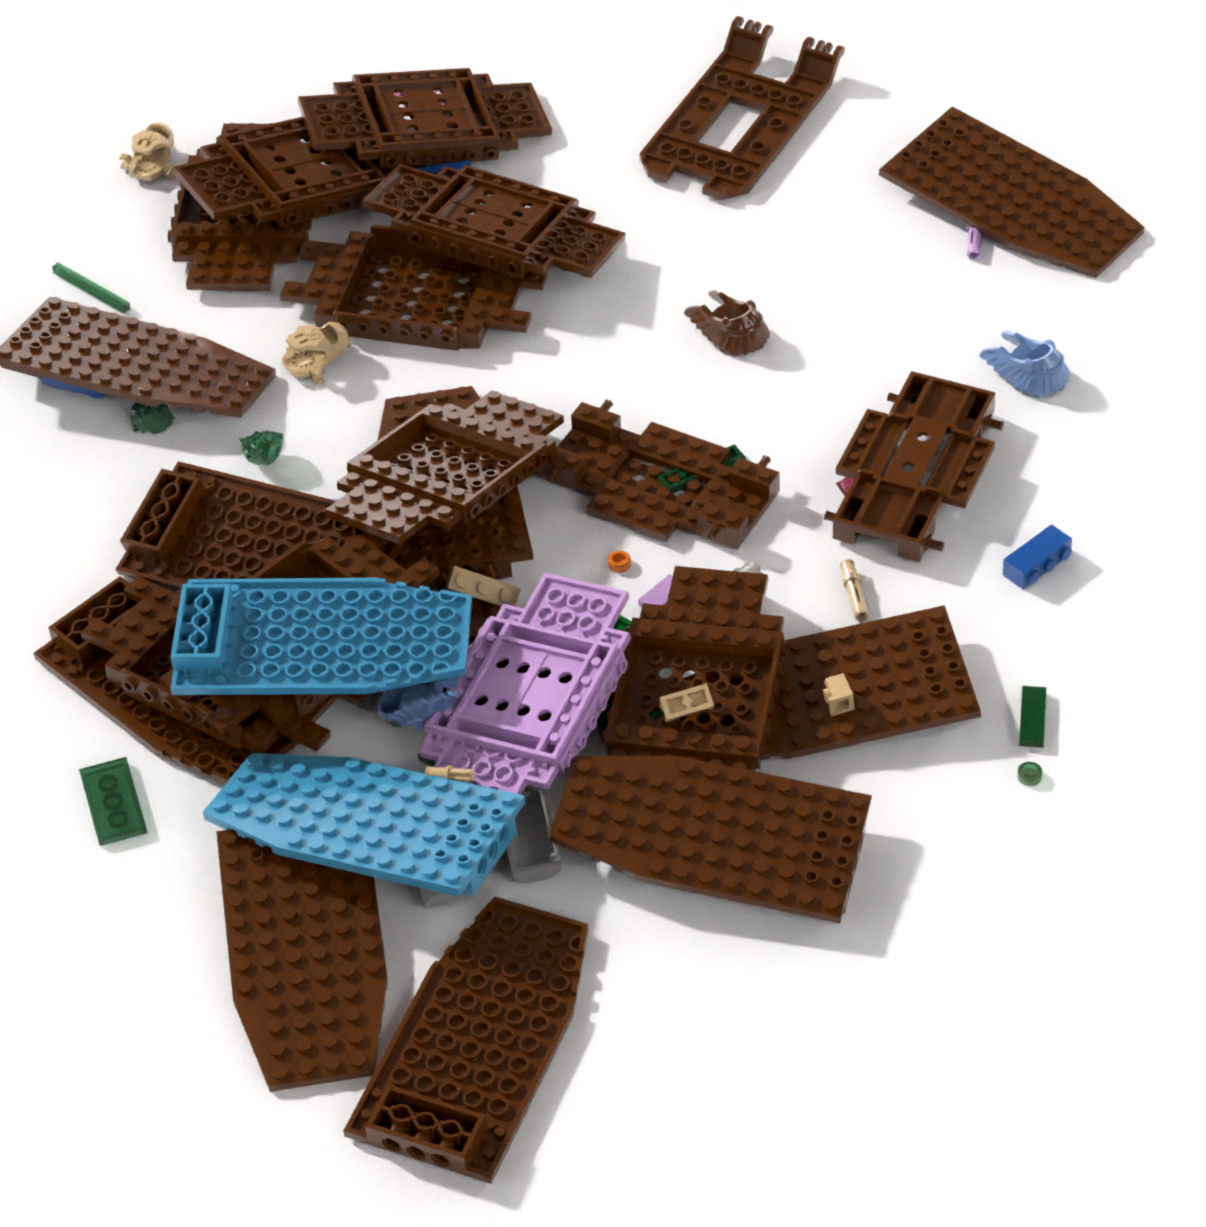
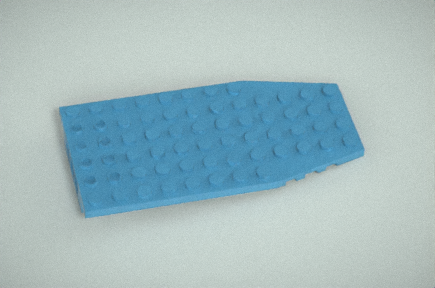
M382 578L188 579L187 584H182L171 651L173 666L171 693L172 695L369 694L466 675L472 597L469 594L447 590L435 592L425 586H420L419 588L408 587L406 583L398 581L396 584L386 583V579Z
M251 753L205 808L203 816L204 820L225 830L233 829L237 831V835L244 839L246 837L254 839L255 844L261 847H271L272 852L281 856L460 897L461 894L475 895L516 836L515 817L525 805V795L443 777L429 776L419 772L350 757Z

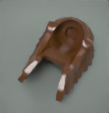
M711 290L708 292V295L722 306H719L713 312L705 304L702 306H689L684 311V314L690 318V322L696 324V329H700L702 335L706 336L708 341H712L715 347H719L720 352L726 351L728 355L734 354L737 357L740 354L747 355L749 352L760 350L767 343V339L770 338L768 326L763 321V315L756 310V304L752 300L746 302L738 301L723 292Z

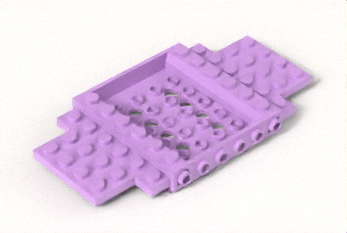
M544 573L524 608L503 604L496 617L490 616V618H487L484 625L479 629L475 641L469 646L466 675H462L456 688H446L445 693L451 690H456L459 693L455 703L452 704L451 708L434 713L426 721L424 730L427 737L418 751L420 756L437 761L434 767H447L451 765L454 769H473L475 773L474 781L470 782V784L520 795L523 793L526 785L549 790L556 775L566 777L572 767L575 756H578L580 750L585 747L591 730H594L599 715L605 710L611 693L616 690L618 680L627 669V660L623 652L631 637L629 632L616 630L613 627L630 598L628 591ZM503 660L509 661V664L504 668L496 667L498 662ZM524 665L530 666L525 673L517 672L519 667ZM545 670L551 671L547 678L538 677L540 672ZM566 675L572 676L571 681L568 683L559 682L561 677ZM482 697L488 698L484 705L478 706L475 704L477 699ZM509 703L508 707L503 711L496 709L499 704ZM525 707L530 708V712L525 716L517 714L519 710ZM546 712L552 714L547 721L539 720V716Z

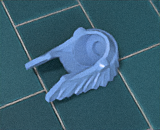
M1003 331L1001 337L1018 347L1012 353H1009L1003 346L985 348L979 355L982 359L986 360L987 365L993 366V371L999 372L1000 377L1005 378L1007 383H1012L1014 388H1020L1021 393H1028L1030 396L1036 395L1038 398L1043 395L1050 396L1052 392L1056 393L1058 390L1064 389L1070 377L1063 354L1056 350L1054 341L1050 339L1044 342L1026 338L1017 332Z
M462 676L386 690L382 692V697L378 700V714L386 720L398 722L401 727L412 726L414 729H423L426 720L438 711L451 708L452 704L455 703L459 693L456 690L443 693V689L456 688Z

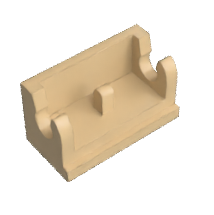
M707 683L660 697V706L664 712L666 723L706 709L711 710L714 707Z

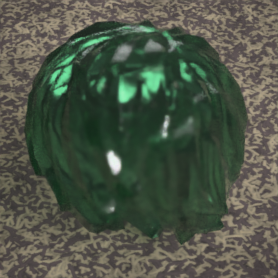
M135 402L130 409L133 432L141 430L143 434L145 432H151L154 435L162 433L163 430L166 431L173 424L175 419L166 404L152 407Z
M262 430V432L255 431L253 435L246 436V439L240 438L239 440L242 444V452L249 462L255 465H270L279 457L284 437L282 433Z

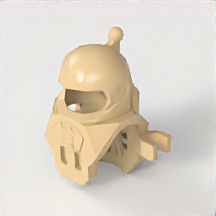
M162 122L150 124L146 130H142L132 136L133 144L131 148L134 152L133 158L125 153H122L119 157V160H123L120 168L129 169L130 177L153 181L163 174L166 178L173 179L175 175L171 171L174 169L175 164L169 163L172 153L171 149L174 145L172 129Z
M328 322L321 328L315 325L298 326L295 333L288 335V338L285 340L289 347L286 348L287 352L282 357V364L294 378L311 376L316 385L324 383L325 381L321 375L324 374L325 366L334 362L338 355L351 346L347 330L337 322Z

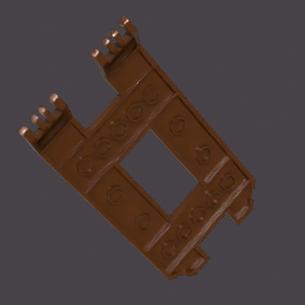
M736 16L732 21L721 54L639 153L640 162L647 176L666 183L673 173L678 171L707 180L706 184L702 187V194L719 200L748 194L832 86L839 61L845 52V47L838 45L832 55L829 54L833 48L832 43L827 42L825 44V41L820 40L815 49H812L815 39L808 36L803 42L794 72L784 83L754 74L761 64L768 39L772 35L774 27L767 24L760 34L758 32L762 27L761 22L756 21L754 23V20L749 19L743 29L740 27L744 23V18ZM731 101L763 110L731 152L699 143Z

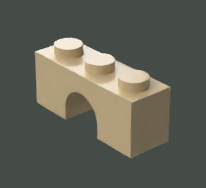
M454 566L450 569L444 590L469 594L472 598L502 607L503 604L516 606L521 588Z

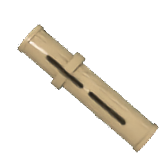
M847 559L840 563L844 577L842 580L843 585L848 591L855 620L864 621L869 617V612L860 586L862 583L861 577L856 572L854 561Z

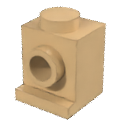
M844 673L826 678L824 682L826 689L823 690V695L826 703H829L831 717L855 710L853 693Z

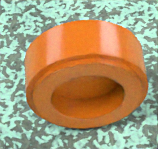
M614 551L609 554L608 567L611 571L622 573L630 568L631 558L627 552Z

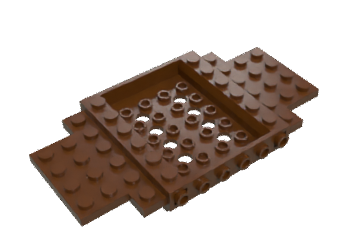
M470 68L353 74L352 81L333 82L334 94L298 96V106L315 151L355 148L359 160L377 159L380 168L397 167L399 164L416 166L470 160V162L498 160L499 151L518 150L519 143L517 138L542 137L552 134V127L531 82L493 85L488 73L472 74ZM439 90L442 94H436L433 91ZM394 93H400L402 96H396ZM444 102L445 105H439L438 103ZM405 104L406 107H399L398 105ZM443 114H449L451 117H445ZM409 116L412 120H407L403 117ZM414 128L416 131H409L408 129Z
M303 117L219 135L216 138V143L200 146V154L204 158L203 160L174 166L173 174L213 220L251 211L260 223L274 220L279 227H284L361 208L362 200L396 167L380 168L377 159L359 160L355 148L315 151ZM303 139L304 141L309 143H303L300 140ZM321 162H324L325 164H329V165H328V166L322 165ZM416 165V166H409V167H412V168H420V167H427V165ZM288 170L289 172L295 173V174H288V173H286L285 171ZM296 182H299L300 184H306V185L300 186V185H297Z
M223 123L221 135L267 124ZM197 149L196 155H189L188 163L204 159L200 154V149ZM288 170L285 171V172L288 173V174H295V173L289 172ZM296 182V184H297V185H300V186L306 185V184H300L299 182ZM181 183V190H178L177 193L178 203L174 205L175 216L171 217V230H168L167 238L168 243L172 245L173 262H191L186 280L187 290L270 291L276 263H297L299 251L304 240H309L308 230L312 229V220L284 227L270 223L274 220L258 222L256 225L250 223L251 221L259 220L249 211L216 219L219 222L211 224L210 221H213L211 216ZM231 221H239L236 224L230 223Z
M399 164L362 200L363 208L392 217L390 228L401 233H407L408 244L523 279L529 271L533 274L544 276L552 266L563 271L580 274L582 277L592 278L625 241L626 236L625 232L592 223L595 220L596 212L578 207L579 200L577 198L468 165H464L460 170L445 166L435 175Z
M490 391L467 409L449 403L443 407L429 404L347 462L348 474L337 481V490L347 494L326 508V517L399 545L428 523L448 530L453 525L462 528L547 464V455L556 449V441L546 436L564 423V415L518 400L515 397L503 395L498 391Z
M675 566L666 605L643 603L640 618L632 617L631 625L626 628V632H629L631 637L623 652L627 660V669L618 680L616 690L611 693V701L613 703L612 707L607 710L606 721L608 725L607 729H603L601 737L602 743H605L608 756H681L750 771H756V769L761 768L762 760H766L767 757L766 739L771 737L772 726L769 724L770 718H774L776 712L774 698L779 697L780 693L778 678L779 676L782 677L784 673V662H782V659L788 653V642H785L782 632L784 625L783 616L762 614L769 581L768 574ZM668 668L672 670V675L668 678H662L659 676V672L662 669ZM686 671L696 673L695 678L692 680H685L682 676ZM711 673H716L720 676L719 680L714 683L708 682L706 677ZM736 675L743 678V682L739 685H732L729 682ZM707 683L714 703L713 709H706L687 715V718L681 722L673 719L666 723L664 712L663 716L659 719H652L650 717V713L653 710L659 709L662 711L660 697ZM702 714H707L711 717V720L707 724H700L697 722L698 717ZM725 717H732L735 722L733 725L725 727L721 724V720Z

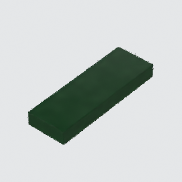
M1022 686L1019 746L1044 748L1047 687Z

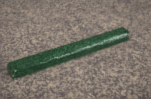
M56 262L52 266L54 274L122 313H126L131 309L130 302L60 262Z

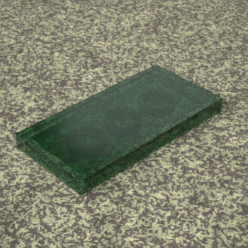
M126 757L79 769L99 846L148 833Z

